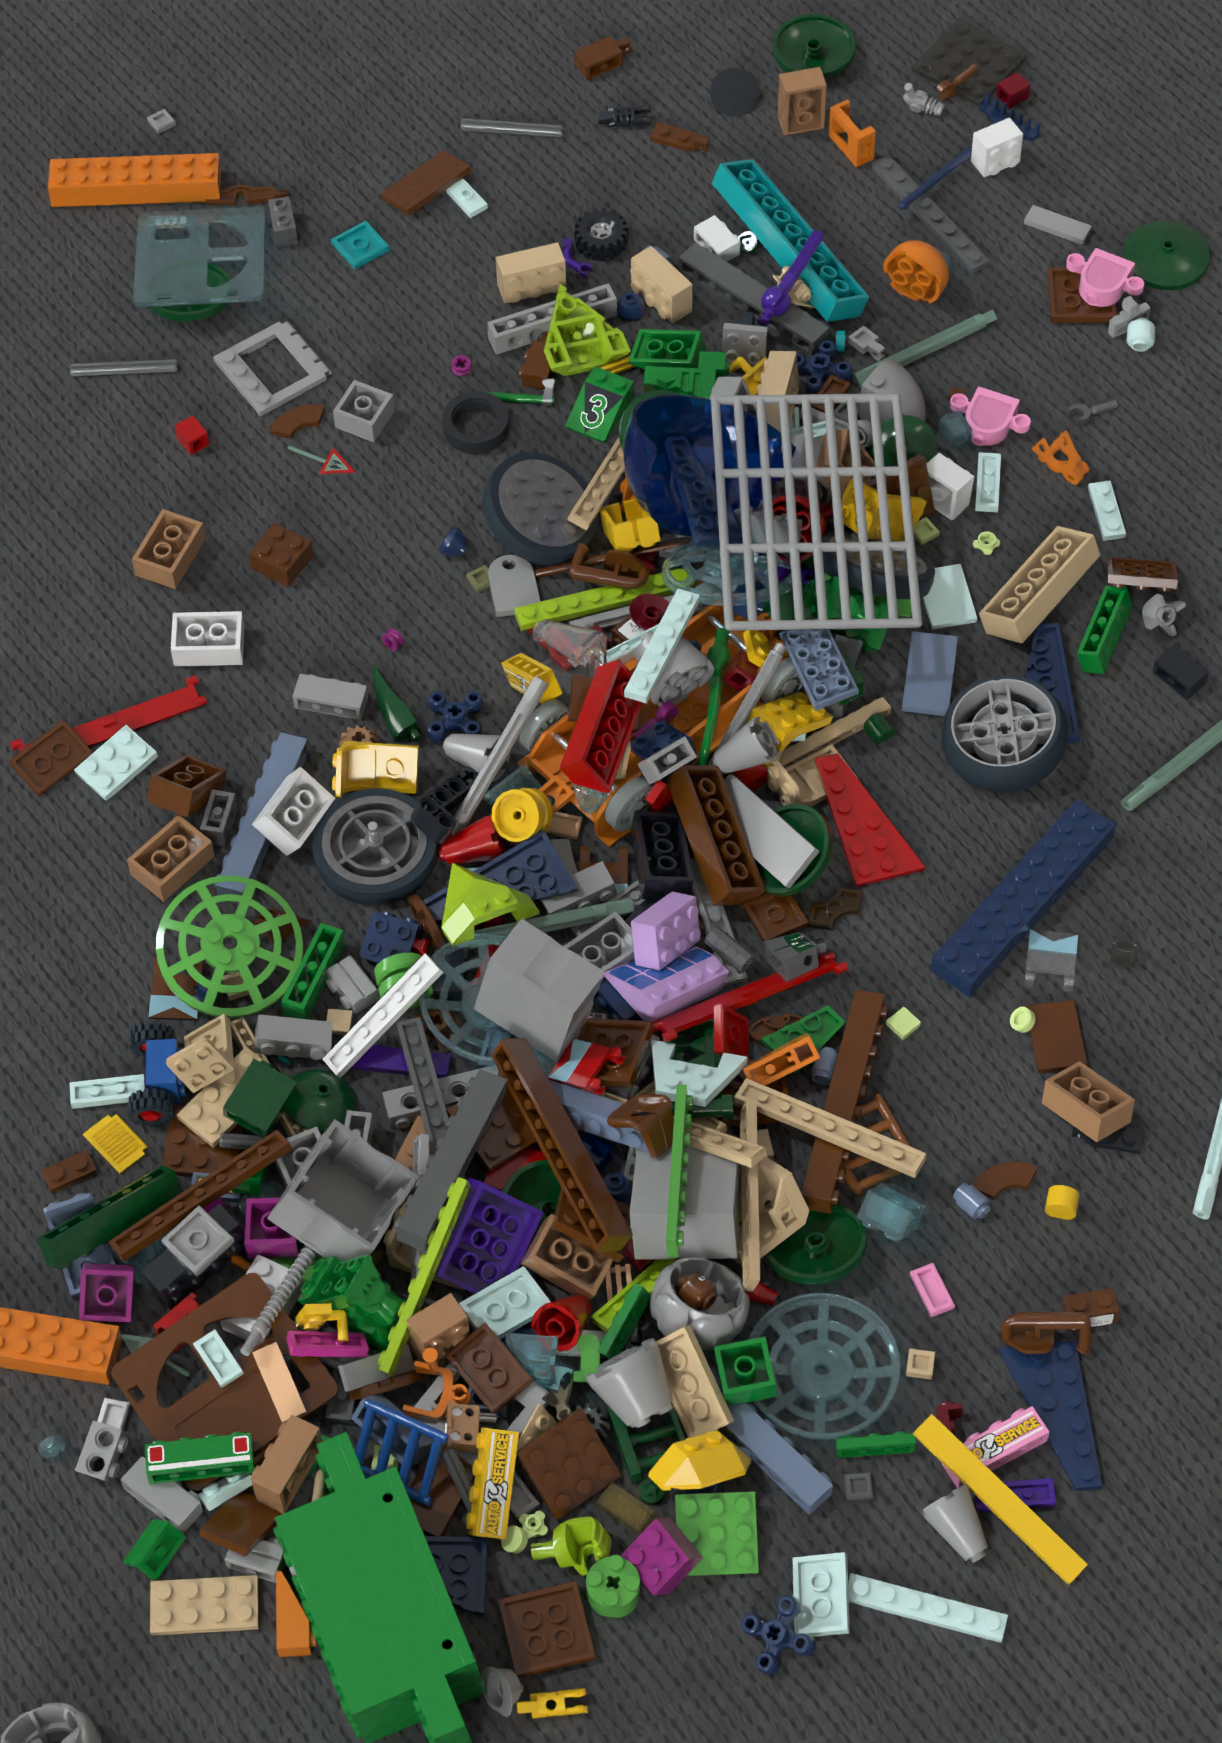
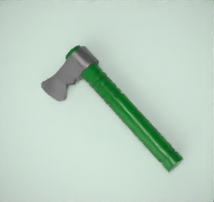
M545 379L542 381V384L546 387L543 395L487 393L495 395L503 402L543 404V406H552L555 404V396H553L555 379Z

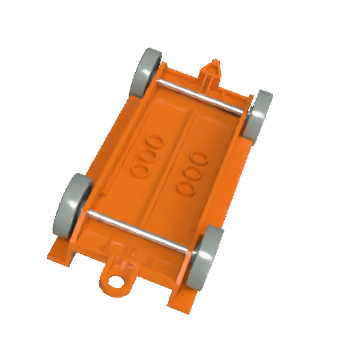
M713 582L702 583L691 591L700 595V601L682 634L686 640L698 641L702 646L701 653L706 657L708 656V649L714 646L716 630L718 628H725L723 591ZM733 613L734 621H748V619ZM763 613L757 616V621H771V618L767 613ZM746 630L729 632L727 648L731 651L730 660L741 649L747 653L743 636ZM754 630L766 636L769 651L774 649L776 643L783 645L775 637L777 630ZM789 656L784 657L780 661L755 707L797 692L806 693ZM633 658L624 665L633 674L638 663L636 658ZM758 667V671H757L756 676L758 675V673H759V671H760V669H761L760 667ZM708 682L703 687L697 685L692 692L686 694L688 696L686 700L676 704L675 707L679 710V713L675 719L668 723L692 738L698 758L709 707L710 689ZM723 682L720 708L709 754L717 749L753 682L741 692L727 682ZM650 698L647 703H642L638 730L652 718H657L656 713L660 707L659 705H654ZM557 699L547 701L532 713L520 733V743L530 753L518 761L517 764L531 777L539 772L548 781L538 790L546 796L554 798L555 803L552 805L553 814L571 801L594 822L595 836L610 848L630 832L635 811H652L646 801V797L656 782L652 784L647 782L637 765L643 759L630 751L625 779H615L611 792L604 793L592 789L589 795L583 794V791H586L588 794L590 788L585 787L581 792L582 786L573 784L559 768L576 722L567 721L569 707ZM632 732L630 736V743L635 740L633 737L635 732ZM698 759L695 760L691 765H697Z

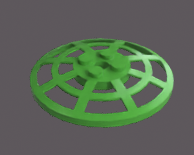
M225 875L211 877L186 888L166 909L156 936L158 966L170 990L192 1009L215 1017H219L224 1013L228 1018L246 1017L261 1012L275 1004L285 995L301 963L303 954L301 928L289 904L267 885L241 876ZM219 882H240L246 884L242 896L224 894L212 897L206 886ZM257 887L272 896L287 914L273 918L264 906L252 900L255 888ZM197 890L203 902L190 911L184 922L169 919L178 904L190 893ZM231 901L239 902L235 914L222 915L216 903ZM251 906L260 912L267 921L254 926L249 920L244 918L248 907ZM207 908L212 920L205 928L191 925L194 918L203 909ZM289 923L293 926L296 940L294 961L280 956L281 935L278 927ZM165 929L180 932L178 948L181 961L170 967L167 966L163 949ZM272 930L274 938L273 952L259 947L260 934ZM187 934L201 938V951L189 957L186 950ZM226 938H233L237 942V946L234 949H227L224 947L223 941ZM256 957L268 961L269 964L265 970L253 979L248 967L254 962ZM205 960L215 969L211 981L203 977L193 965ZM276 965L289 970L290 972L282 985L263 1000L257 986L271 975ZM187 970L188 974L196 982L208 988L204 1003L186 993L176 983L173 976ZM239 972L244 981L243 984L239 985L221 984L224 973ZM248 991L254 1003L253 1005L240 1008H219L213 1006L218 992L234 994Z

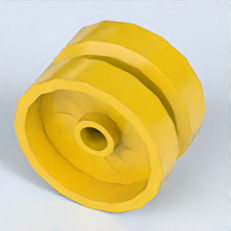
M535 788L512 789L503 792L496 799L492 807L494 828L501 837L508 841L521 842L543 830L546 833L553 820V809L549 799L544 793Z

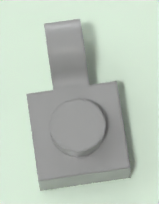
M862 326L848 337V343L862 354L868 351L878 362L885 358L881 353L885 348L879 344V337L865 326Z

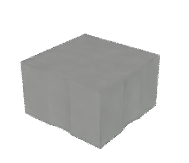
M521 919L489 959L474 1010L516 1037L526 1038L530 1046L557 1062L588 1020L593 1006L594 995L600 988L605 971L580 955L566 949L550 936Z
M334 1119L313 1146L267 1219L324 1258L335 1256L340 1261H347L354 1257L370 1255L390 1225L393 1214L404 1202L419 1176L390 1156L374 1149L365 1139Z
M672 1146L657 1158H651L649 1152L637 1149L629 1214L635 1259H673L680 1257H701L705 1259L737 1258L739 1243L738 1218L741 1213V1164L693 1147L686 1148V1152H689V1167H685L684 1171L688 1173V1187H683V1191H686L687 1204L685 1207H682V1211H685V1226L680 1227V1231L684 1232V1246H679L678 1257H668L666 1227Z

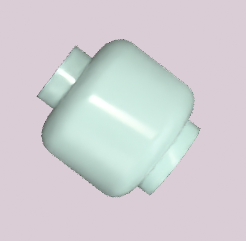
M1143 317L1130 322L1127 327V344L1138 352L1151 348L1155 342V325Z

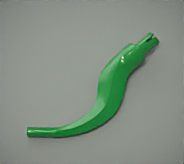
M718 628L716 630L714 646L708 649L707 658L714 666V672L708 680L710 689L709 707L697 765H707L719 713L724 682L722 679L731 656V651L727 648L730 631L726 630V628Z

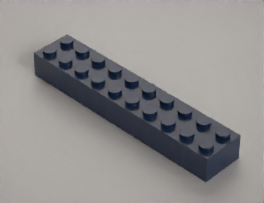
M1076 799L932 957L931 972L970 998L1028 934L1030 929L1037 924L1111 842L1114 837L1116 824Z

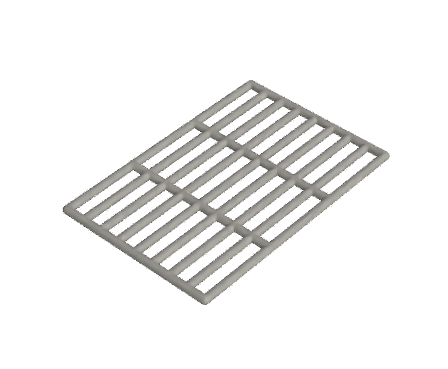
M898 393L713 396L711 398L726 630L921 627L922 615L901 396ZM892 402L898 466L884 467L879 403ZM824 403L829 467L816 468L811 404ZM833 403H847L852 467H839ZM856 403H870L875 467H862ZM743 404H756L761 468L747 469ZM766 404H779L784 468H770ZM788 404H802L807 468H793ZM720 405H734L738 469H724ZM840 476H853L859 542H845ZM862 476H876L882 542H868ZM885 476H899L905 541L891 542ZM771 477L785 478L789 543H775ZM794 477L808 478L812 543H799ZM817 477H830L836 542L822 543ZM725 478H739L743 544H729ZM748 478H762L766 543L752 544ZM860 551L865 619H851L846 552ZM869 551H883L889 619H875ZM892 551H906L912 618L898 619ZM790 552L795 620H781L776 553ZM799 552H813L818 620H804ZM823 552L837 553L842 619L828 620ZM730 553H744L748 621H734ZM753 553H767L771 621H757Z

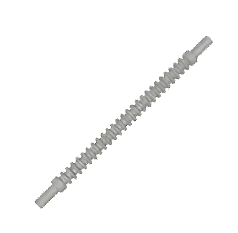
M304 1245L301 1253L297 1256L298 1258L291 1265V1269L288 1270V1274L281 1281V1285H278L274 1295L270 1298L271 1300L268 1301L264 1311L257 1318V1322L251 1327L252 1333L240 1350L243 1355L249 1356L259 1339L265 1337L268 1329L271 1327V1323H274L278 1313L281 1312V1307L285 1306V1302L292 1295V1291L295 1290V1286L302 1279L305 1270L309 1268L312 1260L315 1259V1255L318 1254L307 1245Z

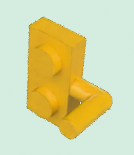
M741 356L730 365L731 372H736L741 367L746 373L743 379L751 395H756L758 384L761 385V372H764V361L768 360L766 357L753 368Z
M746 630L743 636L748 661L761 668L770 652L768 640L759 631ZM786 649L782 654L783 658L789 656Z
M305 1304L295 1317L296 1328L304 1327L305 1331L319 1330V1327H322L326 1321L337 1320L338 1341L345 1342L349 1340L347 1313L344 1310H332L331 1304Z

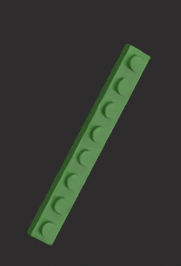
M677 1085L666 1227L668 1257H678L679 1246H684V1232L680 1231V1227L685 1226V1211H682V1207H685L687 1204L686 1191H683V1187H688V1173L684 1171V1168L689 1167V1152H686V1148H690L691 1140L687 1129L692 1128V1116L688 1114V1110H693V1096L688 1095L687 1085Z

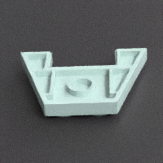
M651 1040L656 1094H664L674 1102H676L677 1085H687L688 1095L693 1096V1105L706 1107L748 1062V1057L729 1053H723L718 1068L672 1060L675 1044Z

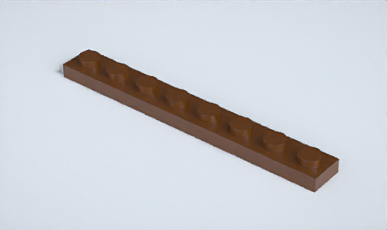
M275 1130L110 1240L109 1245L123 1262L174 1229L198 1206L204 1209L292 1150L290 1142L278 1130Z

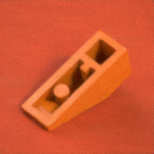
M806 1033L742 1069L747 1079L765 1086L819 1059L820 1056L810 1036Z
M276 1571L279 1657L311 1655V1647L316 1646V1638L311 1630L307 1616L282 1571Z

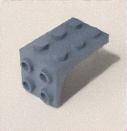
M80 1193L72 1199L63 1202H53L48 1207H45L43 1211L49 1230L93 1206L95 1201L92 1193ZM101 1244L90 1255L79 1257L73 1261L71 1266L62 1269L72 1300L80 1297L83 1263L115 1265L109 1244Z

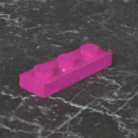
M288 1331L286 1337L291 1356L354 1358L367 1357L369 1350L364 1333L348 1332L349 1340L345 1342L338 1341V1332Z

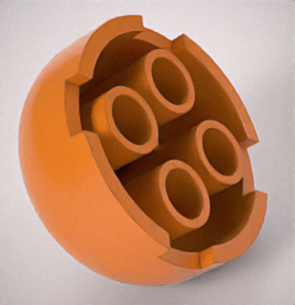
M919 240L905 241L896 246L884 261V273H888L892 280L890 285L899 294L916 302L920 299L928 301L929 304L933 303L947 286L949 280L948 264L943 255L926 242Z

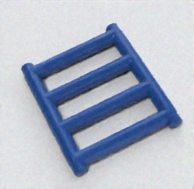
M366 1399L364 1408L367 1410L355 1452L366 1479L387 1469L398 1424L410 1428L411 1432L399 1473L409 1499L430 1506L432 1497L429 1496L443 1444L448 1442L449 1435L376 1401ZM376 1414H379L389 1419L376 1470L374 1471L363 1466L375 1417ZM423 1434L434 1440L420 1491L407 1486L420 1435Z

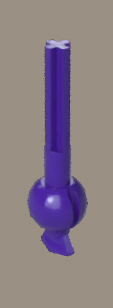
M813 230L778 287H770L763 293L761 305L764 311L762 313L763 316L757 321L759 325L767 326L773 316L784 315L789 310L791 305L789 292L825 237L821 231Z

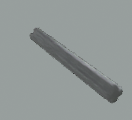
M462 118L460 124L462 131L558 138H561L564 132L562 125L470 118Z
M176 359L71 363L69 371L71 376L177 372L178 362Z

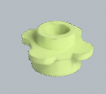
M988 531L980 533L978 540L973 541V547L979 548L985 555L992 554V550L1000 545V540L992 532Z
M536 1511L535 1514L531 1515L522 1514L519 1517V1522L527 1532L528 1539L547 1534L548 1528L544 1525L545 1514L542 1511Z

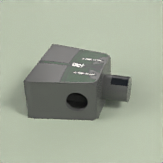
M800 932L764 941L768 964L786 982L817 968L819 965L817 954L826 952V944L822 938L810 941Z

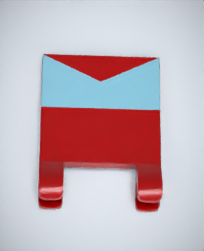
M573 1039L548 1078L551 1081L581 1088L601 1096L606 1088L600 1086L601 1081L595 1078L607 1059L621 1065L625 1061L626 1056L621 1055L622 1050L618 1047L608 1048Z

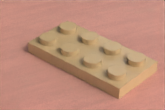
M247 1047L234 1058L233 1071L205 1086L177 1114L178 1119L213 1148L219 1143L221 1133H229L237 1125V1123L223 1116V1106L252 1060L256 1059L259 1062L262 1060Z
M685 1326L656 1341L660 1349L671 1391L672 1403L688 1438L718 1430L734 1422L691 1326Z
M258 1575L151 1581V1636L259 1629Z

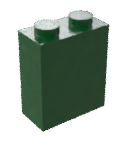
M253 1059L223 1106V1116L265 1138L272 1132L297 1092V1082L290 1074L286 1072L281 1074L274 1070L270 1063L263 1060L259 1062Z

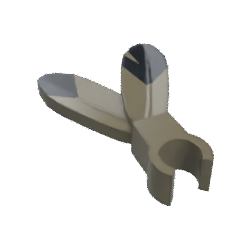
M566 1372L561 1378L557 1393L546 1389L549 1391V1395L544 1401L548 1406L557 1409V1419L559 1421L573 1413L567 1404L573 1386V1377L570 1372Z

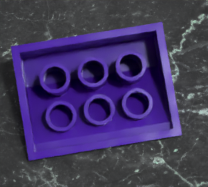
M469 1177L470 1191L435 1276L476 1294L518 1270L544 1212Z

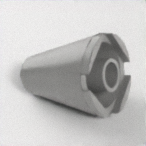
M760 717L751 719L714 753L713 764L717 765L722 773L727 774L779 759L781 750L778 752L776 750V745L779 744L778 739L766 721L761 723L759 721Z
M451 734L445 739L443 749L448 757L464 767L473 768L479 774L501 735ZM511 750L494 777L493 782L499 780L506 769L501 768L505 761L509 762Z
M966 1485L953 1490L951 1494L941 1497L923 1509L921 1512L923 1517L965 1561L971 1559L974 1563L986 1556L984 1550L988 1548L970 1491Z

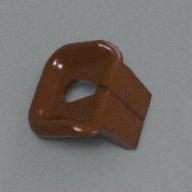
M642 1094L635 1096L614 1110L607 1118V1123L611 1127L633 1128L640 1131L651 1158L659 1157L673 1143V1104L670 1098L664 1094ZM639 1112L652 1113V1114H650V1115H643V1116H635V1117H633V1115H635V1114H637V1113H639Z

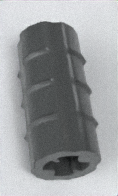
M718 926L714 927L705 938L704 943L713 952L718 953L722 959L728 961L731 966H734L741 973L748 969L754 961L755 956L746 947H743L738 943V940H734L728 932L723 931Z

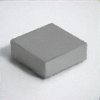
M165 109L147 117L148 123L158 134L176 125L175 120Z

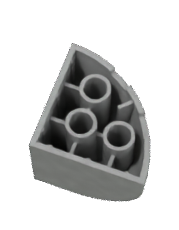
M891 359L883 361L861 385V394L898 393L901 396L902 415L914 416L925 422V402L916 380L897 362ZM892 402L879 403L881 424L893 417ZM860 403L859 418L871 422L870 403Z

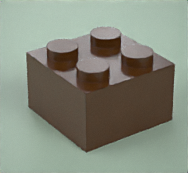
M276 523L271 525L249 552L251 569L287 587L292 584L314 556L311 540Z

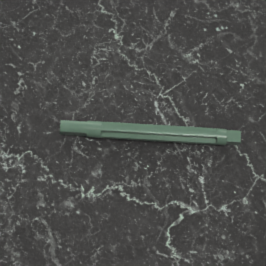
M992 309L984 314L979 313L854 373L852 378L855 384L860 388L875 368L887 359H891L904 367L985 328L988 323L997 319L994 310Z
M1222 720L1143 781L1135 790L1121 800V805L1126 810H1134L1221 742Z
M625 898L526 919L525 921L542 932L547 933L602 921L615 911L620 917L631 915L634 912L632 899ZM518 922L474 930V939L456 945V949L469 946L476 948L503 942Z

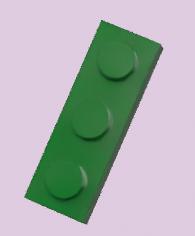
M636 1283L627 1292L620 1311L615 1314L607 1335L601 1339L598 1352L606 1360L622 1352L650 1301L651 1294L644 1287Z
M905 1431L883 1436L879 1433L869 1434L867 1437L846 1435L836 1439V1458L915 1452L916 1439L913 1433L908 1434Z

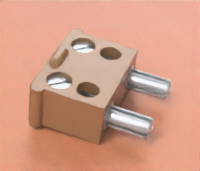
M450 1401L446 1410L445 1433L449 1435V1440L444 1444V1450L454 1448L456 1451L476 1452L479 1421L495 1423L497 1415L480 1412V1406L455 1404L454 1401Z

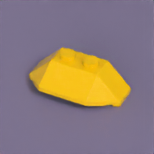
M718 1430L709 1431L705 1434L673 1443L650 1470L649 1478L662 1490H671V1488L701 1489L745 1475L751 1464V1458Z

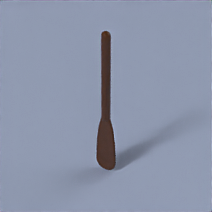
M680 537L655 543L651 547L633 549L629 553L638 555L688 544L691 538ZM606 554L583 559L582 566L590 567L604 564ZM572 561L534 570L535 578L570 571Z

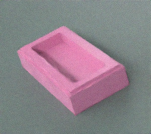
M934 1263L910 1271V1276L931 1318L955 1309V1304Z

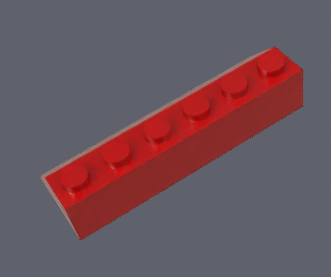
M620 659L597 667L559 767L573 784L604 793L611 792L643 703L624 697V690L633 674Z

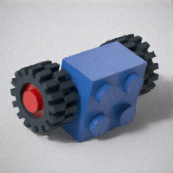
M145 1021V1024L140 1022L138 1026L134 1025L130 1030L131 1053L137 1057L142 1055V1058L146 1059L147 1089H144V1092L137 1090L136 1093L133 1092L129 1096L128 1118L131 1122L134 1121V1124L138 1125L141 1123V1126L144 1127L146 1125H149V1127L157 1125L159 1127L162 1126V1123L168 1124L169 1121L173 1120L174 1105H181V1097L186 1096V1085L166 1065V1059L183 1048H178L174 1028L172 1029L171 1025L166 1026L164 1022L158 1024V1021H154V1023Z

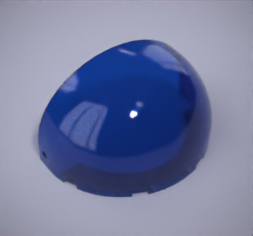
M687 395L650 397L635 406L627 425L623 447L626 478L638 504L659 526L673 534L692 536L664 442L668 437L685 436L716 483L711 400ZM720 405L724 469H738L734 406ZM743 410L747 469L761 468L758 420L755 415ZM767 423L770 468H784L783 453L781 452V432ZM791 443L793 458L796 447ZM771 477V487L776 481L780 482L783 477ZM725 478L726 500L732 509L736 510L740 506L739 478ZM748 478L750 507H753V511L763 500L762 478Z

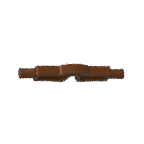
M235 185L228 189L220 190V199H206V202L193 201V204L236 205L238 195H244L246 204L268 202L270 199L288 197V189L275 190L274 186L252 187L249 185Z

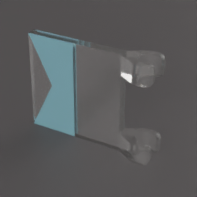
M1030 929L1024 986H1034L1036 972L1064 975L1063 991L1072 992L1075 978L1078 935Z

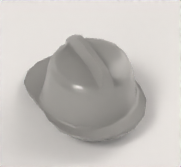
M487 1667L481 1675L488 1692L484 1694L485 1699L492 1709L508 1717L511 1714L512 1705L521 1696L523 1685L514 1671Z

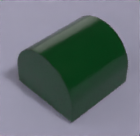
M875 713L870 716L863 726L864 731L876 745L896 735V730L882 713Z

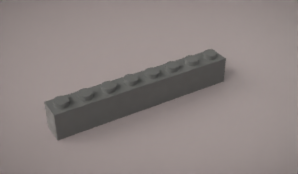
M696 242L679 257V271L741 311L754 313L755 320L758 321L763 316L764 309L761 305V298L768 288L760 284L756 279H752L739 268H735L727 263L725 259L718 257L710 252L708 248L702 247ZM792 303L784 315L773 316L766 326L811 356L819 350L820 343L828 340L829 327L825 323L816 320L809 313L802 311Z
M479 1069L476 1077L470 1078L466 1089L468 1091L466 1096L460 1097L456 1108L458 1111L455 1116H450L445 1136L441 1135L439 1137L435 1155L431 1154L428 1158L426 1173L424 1175L420 1174L418 1177L415 1194L409 1195L405 1204L406 1211L404 1215L400 1214L395 1222L394 1229H397L398 1241L423 1251L426 1250L429 1236L433 1230L436 1231L440 1222L437 1220L440 1209L443 1206L446 1207L449 1197H447L449 1187L452 1183H456L458 1177L463 1178L506 1094L507 1079Z

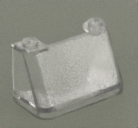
M550 620L539 621L534 626L533 639L537 642H546L547 660L541 663L553 670L562 694L556 698L569 706L572 676L576 674L594 677L597 667L607 664L606 635L595 629Z

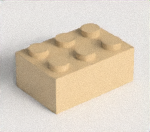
M558 242L496 257L497 285L504 303H515L529 297L537 298L542 294L551 292L558 293L560 284L566 288L565 259Z
M652 246L631 258L632 290L636 294L642 295L648 306H653L658 310L662 319H667L673 324L692 312V283Z

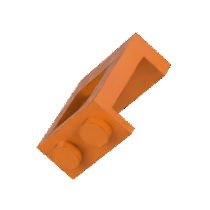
M847 99L830 107L829 137L855 167H859L874 159L876 131L872 126L861 131L849 118L850 101ZM844 132L848 134V144L839 134Z

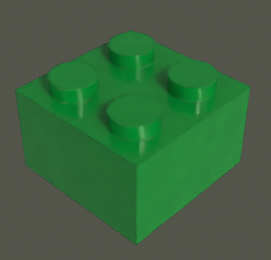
M766 1337L714 1346L722 1394L727 1406L777 1397L776 1383Z

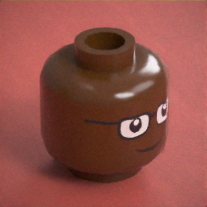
M699 1272L691 1276L685 1275L678 1284V1287H680L679 1299L697 1311L702 1309L708 1310L717 1299L716 1285Z

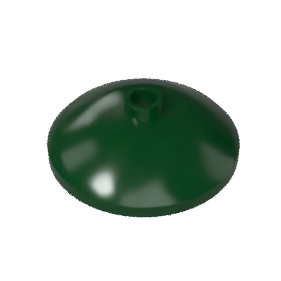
M903 415L907 460L921 454L925 457L927 464L938 454V443L935 433L923 420L914 416ZM894 417L881 424L884 467L898 466ZM872 443V444H871V456H872V459L875 461V458H874V447H873V443Z
M307 1070L294 1076L297 1082V1092L285 1109V1112L299 1127L305 1130L317 1127L319 1132L323 1134L334 1119L345 1125L347 1110L356 1111L357 1100L355 1093L343 1078L324 1070Z

